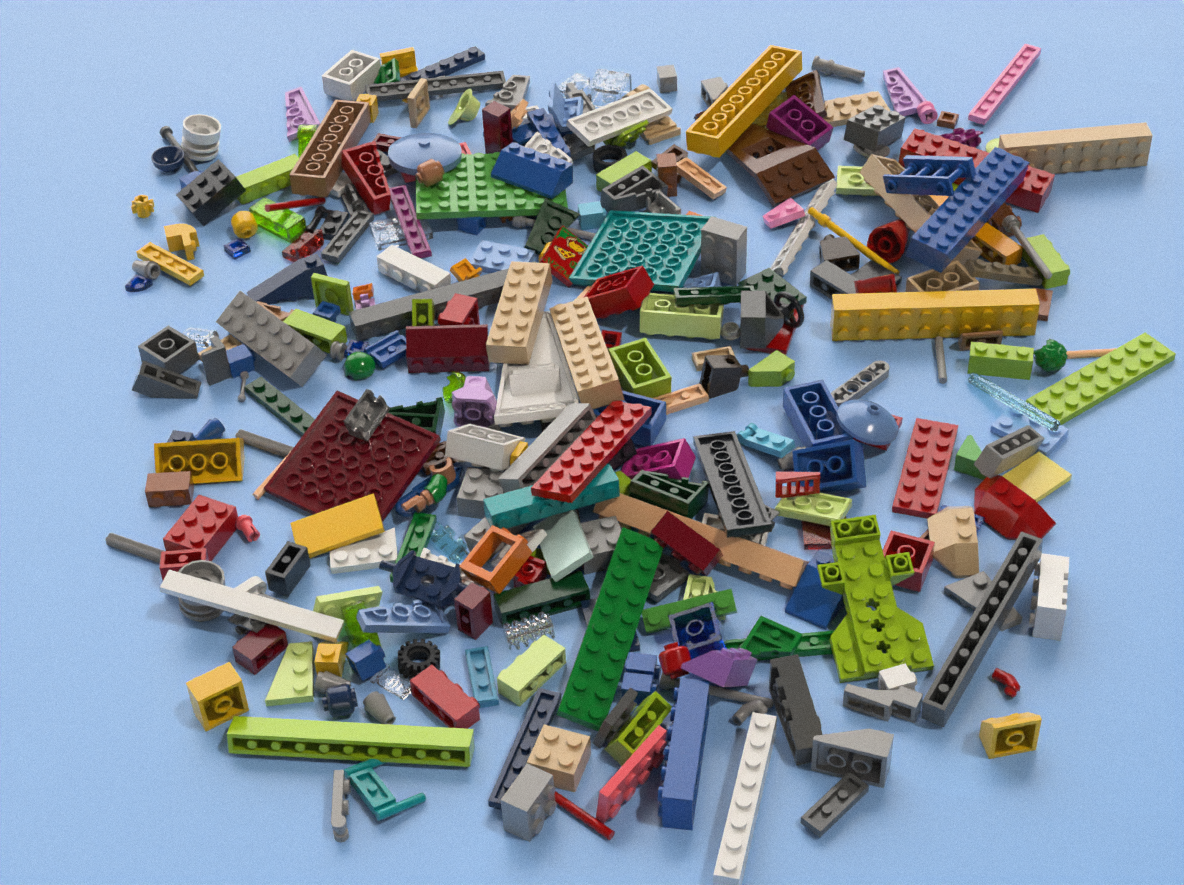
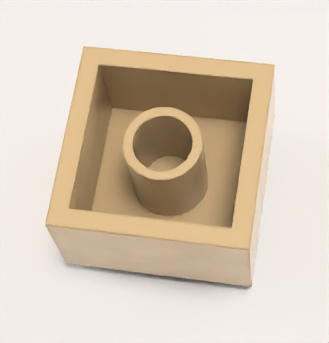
M543 725L527 763L552 774L554 787L575 792L591 756L590 736Z

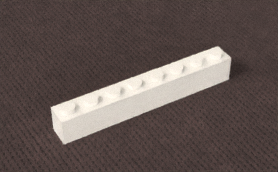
M752 712L713 874V885H742L775 741L777 716Z

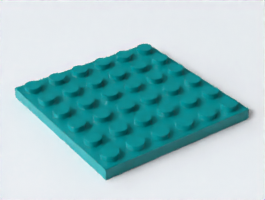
M610 210L569 277L570 282L575 285L592 286L598 278L643 265L654 283L652 291L673 293L674 288H682L701 254V229L711 216Z

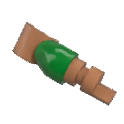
M450 457L445 459L446 466L440 469H435L434 465H429L432 475L429 484L424 487V491L420 492V496L416 495L401 504V508L407 511L413 507L417 512H421L426 508L425 505H436L446 496L447 485L456 478V472Z

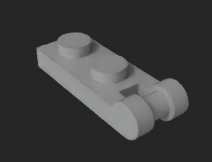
M334 770L331 824L334 839L337 842H345L349 838L345 815L350 813L349 800H346V795H350L351 786L350 779H345L344 770Z

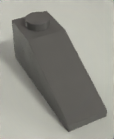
M143 361L135 376L132 391L154 398L197 399L201 382Z

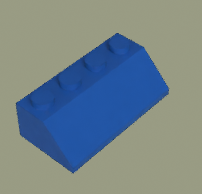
M512 142L501 150L491 172V177L552 199L573 184V163Z

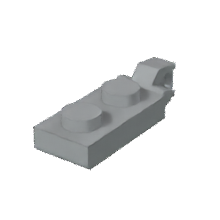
M572 82L566 83V99L581 96L584 101L583 114L596 109L583 89L577 90Z

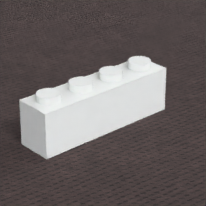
M394 245L389 246L376 256L379 272L419 292L451 284L449 272Z

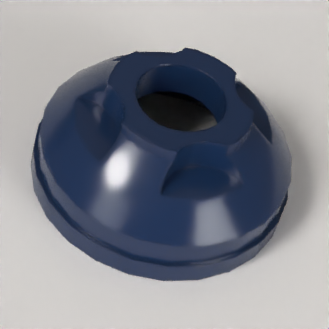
M165 146L155 150L151 160L157 169L166 173L175 172L184 163L185 154L177 146Z

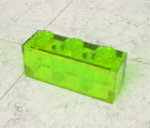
M264 197L249 207V212L254 215L258 227L283 240L292 243L304 235L306 221L302 215L289 209L265 211V205L276 203L275 201Z

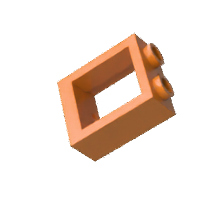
M492 525L459 567L469 580L500 594L533 552L528 547V541L519 534L515 536L504 527L500 529ZM502 542L512 546L492 572L482 568Z

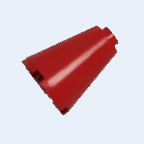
M902 219L879 226L869 234L867 248L886 262L893 263L903 255L910 229L906 227V222Z

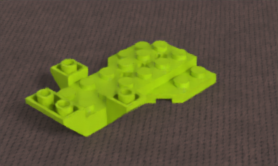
M876 514L830 521L834 563L817 565L822 588L843 595L847 615L830 637L840 683L878 678L879 671L905 663L910 672L933 670L934 664L923 623L897 607L892 589L893 585L914 575L909 552L886 555L884 558ZM868 606L874 607L875 611H872L871 607ZM873 627H878L879 629H881V631L877 632V630ZM882 648L886 650V653H882V651L878 649Z

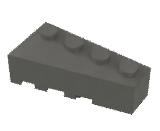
M796 654L771 659L769 693L774 702L796 765L811 763L813 738L816 735L824 734H822L820 718L816 714L799 656Z

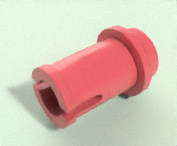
M241 515L236 520L237 529L244 533L249 542H252V539L256 541L260 537V532L253 525V519L250 516Z

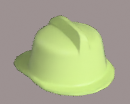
M467 89L462 94L457 107L449 118L448 125L454 124L458 119L471 121L477 116L480 102L472 95L471 89Z

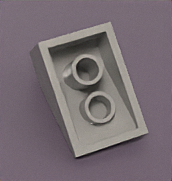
M862 729L816 735L813 738L811 770L841 778L850 772L866 784L884 788L891 765L894 734L881 730Z

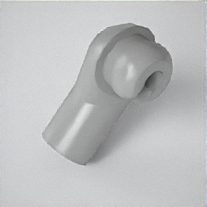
M761 700L743 704L732 716V721L737 725H741L752 712L765 714L768 708Z

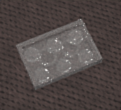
M397 216L369 223V229L378 251L385 250L391 245L396 247L407 245ZM419 219L426 239H433V232L427 219Z

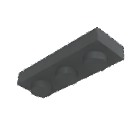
M848 772L801 817L800 823L821 837L868 792L869 785Z

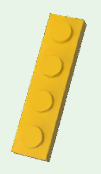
M151 242L136 251L139 259L155 261L162 271L190 286L204 277L202 269Z

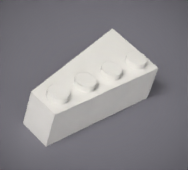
M1042 553L1040 562H1038L1034 569V576H1038V579L1033 580L1032 592L1036 593V596H1032L1030 607L1031 610H1035L1034 613H1030L1029 627H1033L1032 637L1061 641L1067 611L1069 557Z

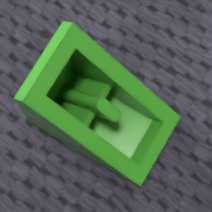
M972 435L966 437L958 450L954 470L984 480L987 476L981 474L979 469L974 466L982 451Z

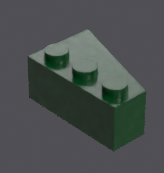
M442 397L427 403L419 401L416 402V405L403 407V405L390 407L388 413L441 436L445 415Z
M641 470L630 481L629 496L692 519L708 501L709 482L704 480L702 484L689 482V478L682 477L681 480L668 478V474Z

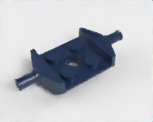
M413 550L395 564L382 560L379 565L380 570L392 572L395 593L442 607L449 605L468 586L462 583L460 564L456 563L455 567L421 558L416 556ZM430 579L434 581V583L429 586L423 585V582Z

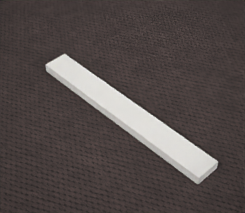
M172 570L168 571L160 586V592L334 643H336L344 626V620Z

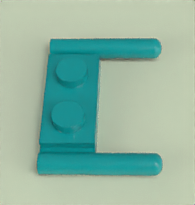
M369 759L344 769V774L347 779H350V784L373 815L375 814L378 821L426 801L425 794L419 793L396 802V798L373 770V768L388 762Z

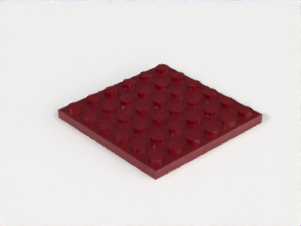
M336 391L265 485L264 489L266 493L313 515L374 493L383 522L437 447L441 438L433 432L390 413L385 415L367 442L349 434L344 420L356 405L358 399Z

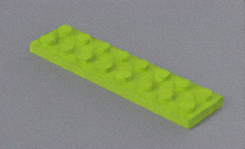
M1145 332L1026 399L1025 406L1031 411L1063 425L1175 360L1176 353Z

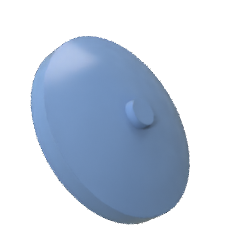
M418 133L402 137L392 143L388 150L390 165L394 169L409 175L418 173L417 166L429 159L439 161L444 172L455 168L462 159L461 146L456 140L435 133Z

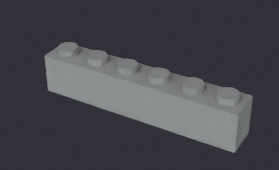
M570 403L498 478L504 493L534 485L596 419L590 403Z

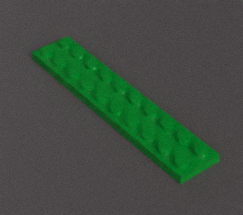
M622 527L556 713L557 716L595 731H599L603 721L608 716L663 548L654 539Z

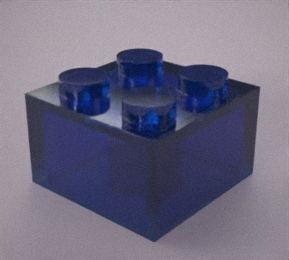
M713 602L668 616L674 643L678 642V646H686L691 660L712 650L728 649L721 618Z

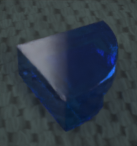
M135 275L125 285V289L128 292H139L150 288L153 283L151 279Z

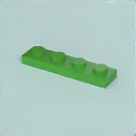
M727 589L643 609L642 617L646 633L650 634L737 613L732 589Z

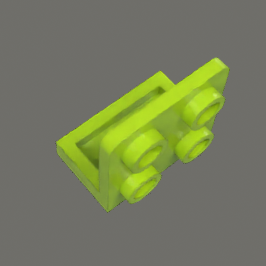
M645 120L620 135L603 142L605 145L624 147L626 142L630 141L632 143L640 137L639 135L646 131L645 127L649 122Z

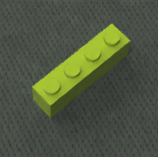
M292 154L236 176L246 189L237 200L243 205L291 186L289 174L299 160V157L296 154Z

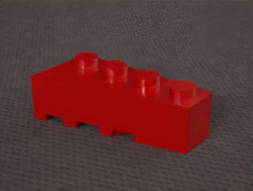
M376 141L342 150L341 167L374 215L390 210L391 193L384 175L383 165L380 162Z

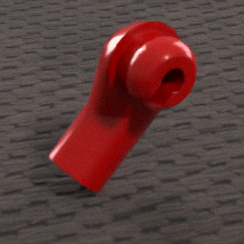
M999 668L994 670L992 679L1006 685L1004 689L1006 695L1016 697L1017 692L1021 688L1016 678Z

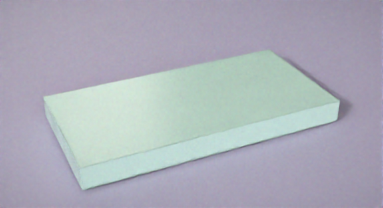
M575 510L549 516L533 527L534 530L544 529L547 533V536L540 543V547L551 577L555 582L594 557Z

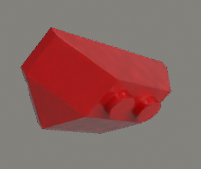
M996 475L991 479L986 477L975 488L974 514L1006 539L1017 540L1021 532L1042 539L1056 525V522L1036 500L1001 475Z

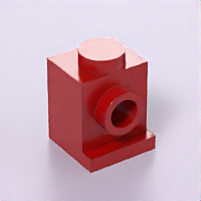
M529 556L513 577L514 587L517 588L545 580L547 577L546 561Z

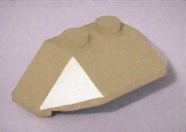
M948 506L927 518L929 540L935 542L933 558L949 570L955 578H967L979 573L978 539L973 507Z

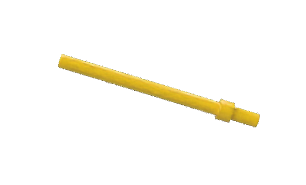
M813 207L808 210V214L818 220L821 226L829 228L839 237H847L853 246L870 260L899 275V270L832 222L829 216L821 214Z

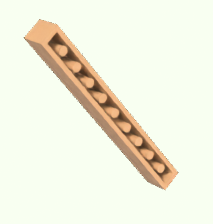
M621 493L619 497L596 503L593 510L594 513L599 514V519L616 516L620 527L631 530V527L639 529V534L647 537L651 536V530L668 511ZM669 511L721 550L723 557L718 562L719 564L728 567L731 564L739 566L738 571L750 575L752 571L759 573L758 578L772 582V579L780 581L779 586L792 590L793 586H797L809 563L808 561L742 537L727 538L723 530Z

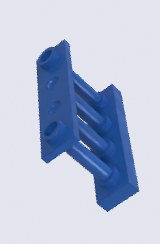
M906 155L903 158L905 170L899 175L884 174L883 180L886 192L891 194L953 196L952 183L957 178H973L976 175L972 157Z

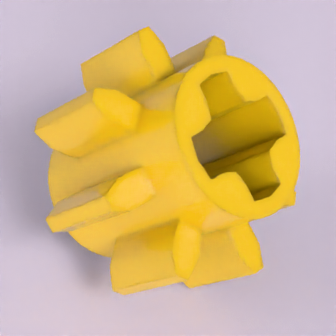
M138 195L131 201L132 213H137L140 218L149 217L151 212H154L153 199L148 200L146 195Z

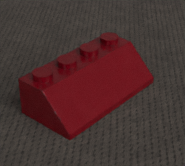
M488 324L406 326L408 373L490 371V362L486 348L489 336Z

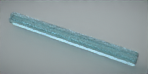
M970 374L968 381L972 385L1054 432L1058 430L1060 421L981 375Z

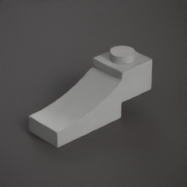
M847 683L844 689L843 706L887 722L891 715L915 723L921 710L923 694L902 686L896 690H874Z

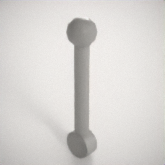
M246 371L240 374L242 379L241 392L238 396L240 402L246 400L244 395L246 379L249 378V374Z

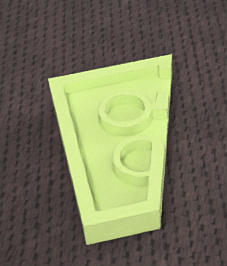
M379 586L316 596L313 611L342 619L344 623L356 619L358 610L378 607L382 590Z

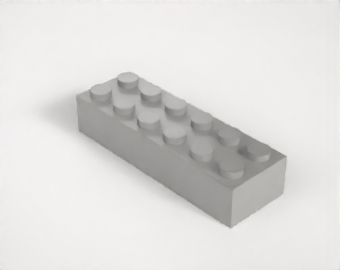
M242 291L238 292L216 321L221 327L301 387L304 386L327 356L316 345Z

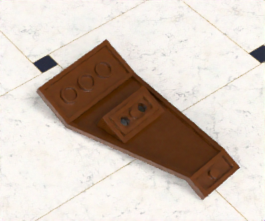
M702 111V112H700V113L695 114V116H694L695 121H696L705 111ZM753 123L725 151L754 177L773 207L780 205L789 198L793 199L816 189L835 178L815 147Z

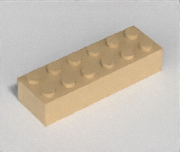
M511 261L486 342L489 362L529 365L552 284L550 263Z

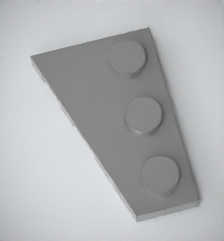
M512 75L503 84V89L500 92H496L493 95L494 98L488 100L485 106L496 101L512 111L522 99H525L530 84V76Z
M982 571L945 586L944 593L950 597L953 595L958 598L960 604L964 607H971L976 610L992 580ZM1012 607L1000 631L1021 624L1022 617L1014 607Z

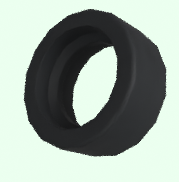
M604 145L597 148L593 153L594 170L599 173L627 157L626 150L617 145ZM606 159H616L617 161H614V162H605V161H603V160H606Z

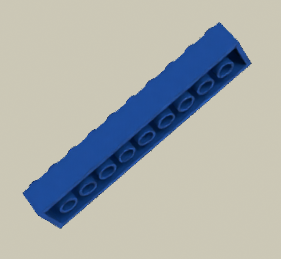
M995 147L975 168L976 175L973 178H966L954 191V195L949 196L911 237L906 256L942 273L1023 182L1030 162L1023 160L1019 156L1012 155L1004 149Z

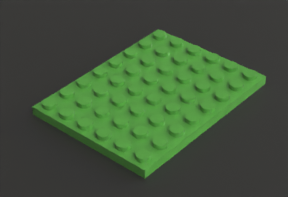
M494 152L493 154L462 153L460 163L452 170L445 172L440 182L432 186H426L423 183L420 184L416 178L417 219L536 216L539 214L545 199L568 208L566 189L550 199L492 178L491 172L500 152Z

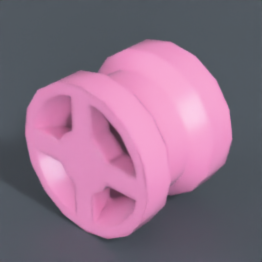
M924 101L918 105L917 114L922 123L931 124L937 119L938 114L933 103Z

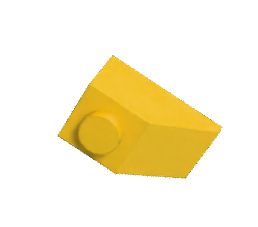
M324 641L318 643L314 661L317 675L318 672L328 671L342 678L346 660L345 653H347L349 646L348 642L336 641L334 643Z

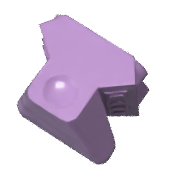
M467 376L464 386L452 392L454 424L458 427L467 424L487 427L494 424L497 400L486 377Z

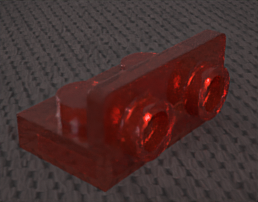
M317 229L313 234L305 231L282 251L283 258L295 262L314 254L324 245L322 230Z

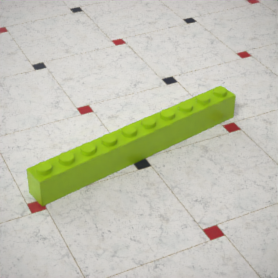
M234 716L227 732L229 753L358 761L377 759L380 762L470 767L475 749L474 729Z

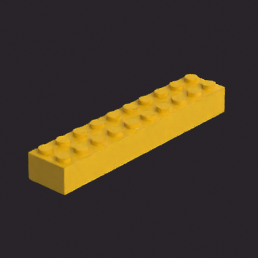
M770 45L686 130L687 150L720 158L803 70L802 51Z
M1036 289L832 294L830 321L832 341L936 338L938 336L942 338H957L962 333L998 330L1003 331L1002 336H1032L1036 332L1040 304Z

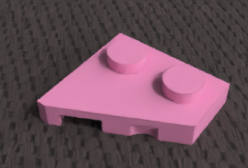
M789 198L762 217L764 223L772 229L804 217L805 213L799 204L792 198Z

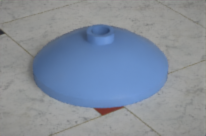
M853 399L843 402L837 410L836 417L840 426L849 435L862 442L872 445H886L893 442L898 435L899 428L896 420L889 411L877 403L863 399Z

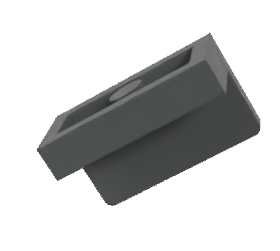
M218 336L210 338L212 349L201 354L207 383L210 386L232 377L226 348Z

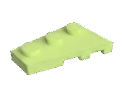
M312 641L290 643L265 699L266 706L314 702Z

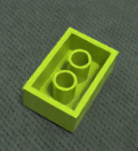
M647 338L608 349L623 391L649 398L671 393L672 377Z

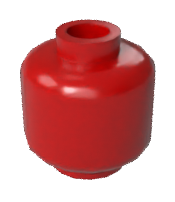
M678 642L665 645V651L658 655L663 674L670 676L671 679L688 675L689 672L681 668L683 663L691 660L688 648L686 646H678Z

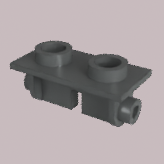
M347 183L344 187L345 193L341 194V197L350 216L357 209L369 212L355 185Z

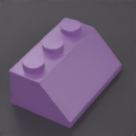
M722 648V650H712L682 664L681 668L721 687L748 686L758 659L751 656L752 652L743 648H738V650L735 648H730V650Z

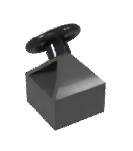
M741 291L740 348H766L778 334L783 324L791 328H798L803 324V309L798 300L790 293L779 292L775 295L773 301L766 291ZM781 298H786V299H788L791 303H790V304H785V303H783L782 301H780V299H781ZM795 308H796L797 313H798V321H797V322H796V319H795V317H794V309H795Z

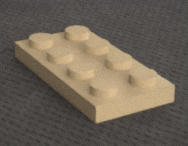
M872 91L825 101L827 116L823 117V119L831 126L836 127L846 125L848 119L874 105L883 106L888 111L890 109L880 93Z

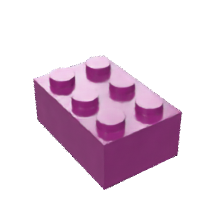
M795 95L769 113L766 124L769 130L815 147L817 150L830 141L834 128Z

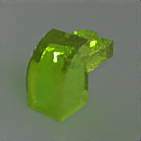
M300 124L298 126L299 158L319 127L318 124Z
M363 600L340 607L346 625L344 628L353 649L367 640H370L376 646H381L378 633L363 632L356 618L358 610L366 609Z

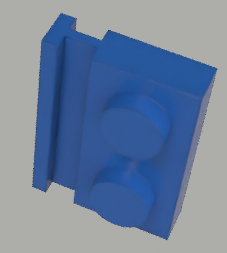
M396 330L364 348L365 353L370 355L375 363L383 369L406 356V337L399 335V332Z

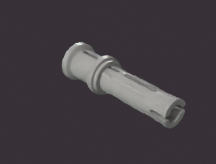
M815 56L812 62V71L818 70L825 72L826 75L836 74L860 82L865 77V71L836 64L831 59L828 61Z

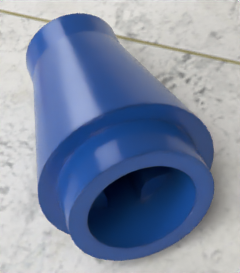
M217 418L209 419L193 439L194 441L217 439L223 436L225 427Z

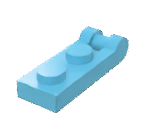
M754 423L748 424L744 431L736 434L740 444L783 458L795 448L793 439L760 429Z

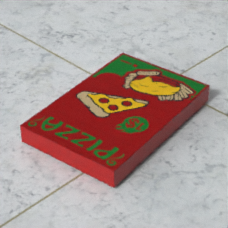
M562 226L539 263H550L551 274L567 287H570L573 283L570 282L569 277L588 245Z

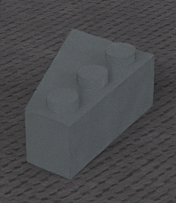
M642 165L603 188L600 204L608 213L610 210H638L646 207L647 197L651 198V203L655 200L654 195L656 191L660 190L667 196L668 185Z

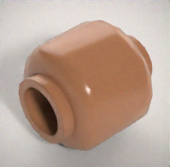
M429 159L417 166L418 173L415 176L420 184L432 186L443 179L445 172L439 161Z

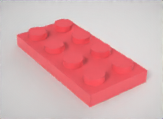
M658 725L599 791L597 820L604 824L610 817L614 818L618 814L621 804L625 800L629 801L636 790L635 788L647 781L650 771L662 764L664 760L663 751L667 745L665 741L667 730Z

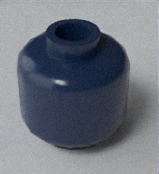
M348 684L328 687L326 689V697H322L324 712L329 711L333 718L353 714L355 707H358L355 689L350 688Z

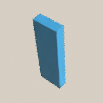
M488 646L466 649L465 656L473 697L478 701L480 708L499 705Z

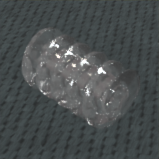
M539 612L538 618L535 615H530L529 621L526 617H523L520 623L517 620H513L512 627L508 623L503 624L504 637L510 650L511 645L520 650V642H523L525 647H529V639L534 642L537 641V637L546 636V634H549L552 639L555 638L554 626L548 613L546 615L544 612Z

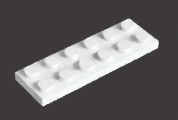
M647 89L568 119L566 126L589 147L620 135L645 120L651 123L671 115L673 109L652 89Z

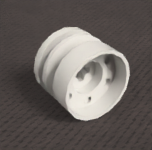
M202 114L186 117L183 121L181 149L184 151L185 156L197 161H208L216 158L219 153L220 122L211 116Z

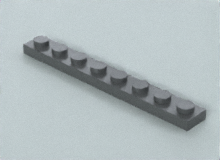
M503 71L427 78L429 96L462 93L467 89L472 91L503 88V84L506 82ZM420 79L365 85L366 94L377 95V102L406 99Z

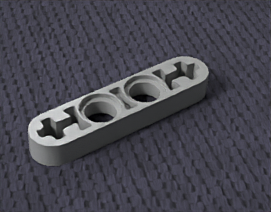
M875 361L832 391L831 395L837 406L839 407L845 401L861 398L887 379L889 376V364L885 361ZM862 379H870L871 381L863 382ZM848 389H856L857 391L850 392Z

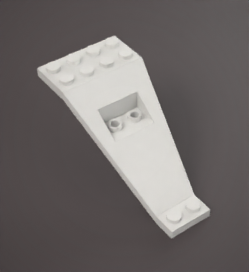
M544 311L529 365L503 363L494 414L495 425L500 424V427H509L515 422L527 425L534 423V420L541 419L542 422H551L570 403H579L550 311Z

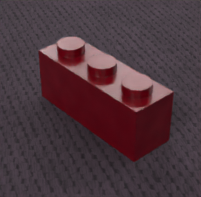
M496 101L491 102L482 109L486 154L501 152L503 148L513 142L510 108Z
M669 511L663 515L651 530L655 538L654 540L663 549L667 547L672 551L670 554L680 562L685 560L689 563L688 568L697 575L702 573L708 576L723 557L718 547Z

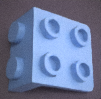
M556 82L551 83V89H549L550 103H548V112L552 114L554 123L558 125L561 132L571 131L566 126L567 120L583 114L584 101L581 96L564 99Z

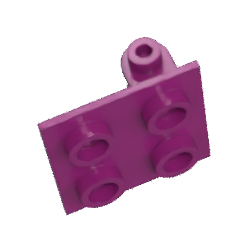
M961 127L954 129L953 133L940 136L970 147H977L981 143L979 135L983 134V132L975 131V129L964 130Z

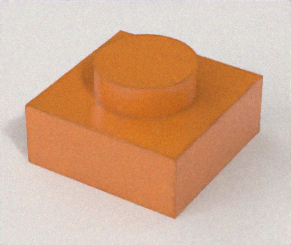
M373 284L353 287L354 301L361 300V294H368V299L373 297Z

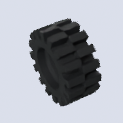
M413 639L412 644L410 641L405 642L406 646L402 645L400 650H398V669L400 675L403 674L404 679L409 677L410 681L430 665H433L438 670L440 668V650L436 644L432 646L431 641L425 643V639H421V642ZM425 659L426 661L417 663L412 660Z

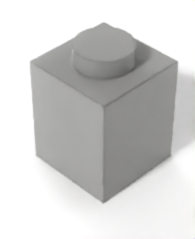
M674 65L656 66L657 84L660 93L677 91V74Z

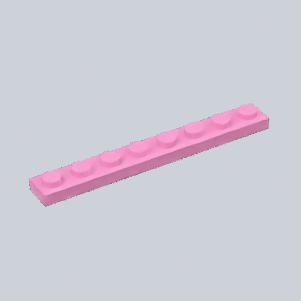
M1024 44L971 110L968 120L985 125L1039 57L1041 48Z

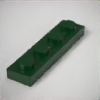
M753 285L674 288L673 296L675 304L681 306H688L690 304L709 305L713 303L727 305L729 303H741V291L755 290Z

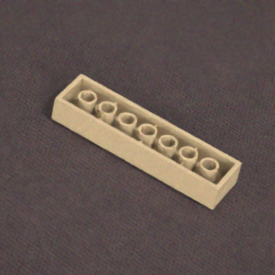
M1146 122L1003 134L999 137L998 148L1030 162L1029 166L1045 170L1052 174L1147 166L1153 135Z
M871 154L859 173L864 177V181L875 189L874 192L885 200L884 203L894 209L895 215L906 222V227L916 233L940 206L930 195L887 193L883 175H899L905 169L895 159ZM970 240L952 262L958 260L965 267L967 259L977 260L983 251Z
M588 297L577 298L572 302L557 304L549 308L580 402L590 403L592 409L609 405L612 401L624 400L617 373Z

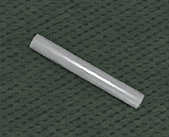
M938 336L934 339L939 382L944 384L947 382L943 338Z

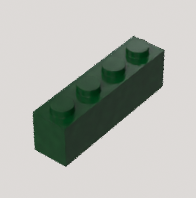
M581 570L569 573L557 582L553 578L504 590L500 594L494 593V605L502 628H507L580 608L581 601L590 600V589Z

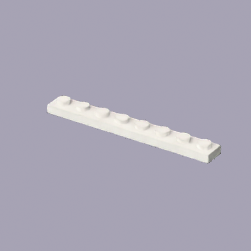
M834 179L819 187L804 212L805 216L800 218L770 267L779 276L782 277L788 272V266L795 260L794 256L801 250L802 243L809 237V231L816 225V219L808 214V210L813 207L821 213L822 209L828 205V199L834 195V189L837 186V182Z

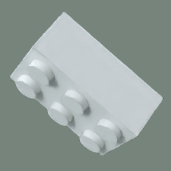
M351 50L322 75L324 93L343 100L355 101L359 94H363L366 91L365 85L374 84L381 67L380 58Z
M467 424L448 431L445 456L453 458L455 462H470L474 467L485 466L489 467L493 472H503L504 469L510 467V455L520 441L525 442V438Z

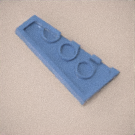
M419 599L412 600L409 605L395 603L391 608L378 606L358 610L356 616L362 631L368 633L436 634L448 633L451 627L441 606L422 602Z

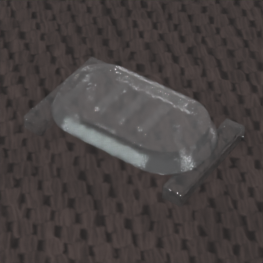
M386 663V668L377 672L370 679V682L374 684L377 681L381 688L404 700L412 692L410 681L408 678H403L397 672L388 670L390 665Z

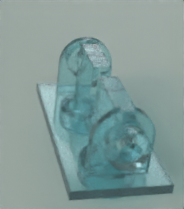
M437 521L436 523L440 528L432 531L430 535L432 542L441 550L445 548L443 552L452 562L459 563L464 554L469 555L466 551L468 546L460 537L457 540L454 538L456 533L448 525L443 527Z

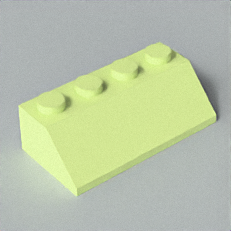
M650 293L644 298L640 309V333H646L647 335L663 334L669 337L676 335L687 338L720 339L724 305L713 303L709 305L690 304L688 306H681L675 304L673 295Z

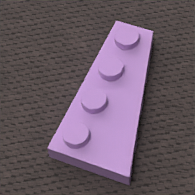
M899 67L883 71V79L894 111L902 116L916 114L918 105L927 101Z
M302 87L285 92L287 138L289 142L315 133L320 122Z

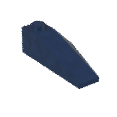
M317 254L309 255L295 261L247 292V296L255 302L259 301L268 305L277 304L279 300L290 299V302H296L297 298L308 297V300H314L311 276L313 273L328 275Z

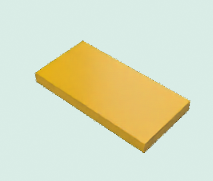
M374 493L290 523L295 543L307 547L309 558L385 532Z

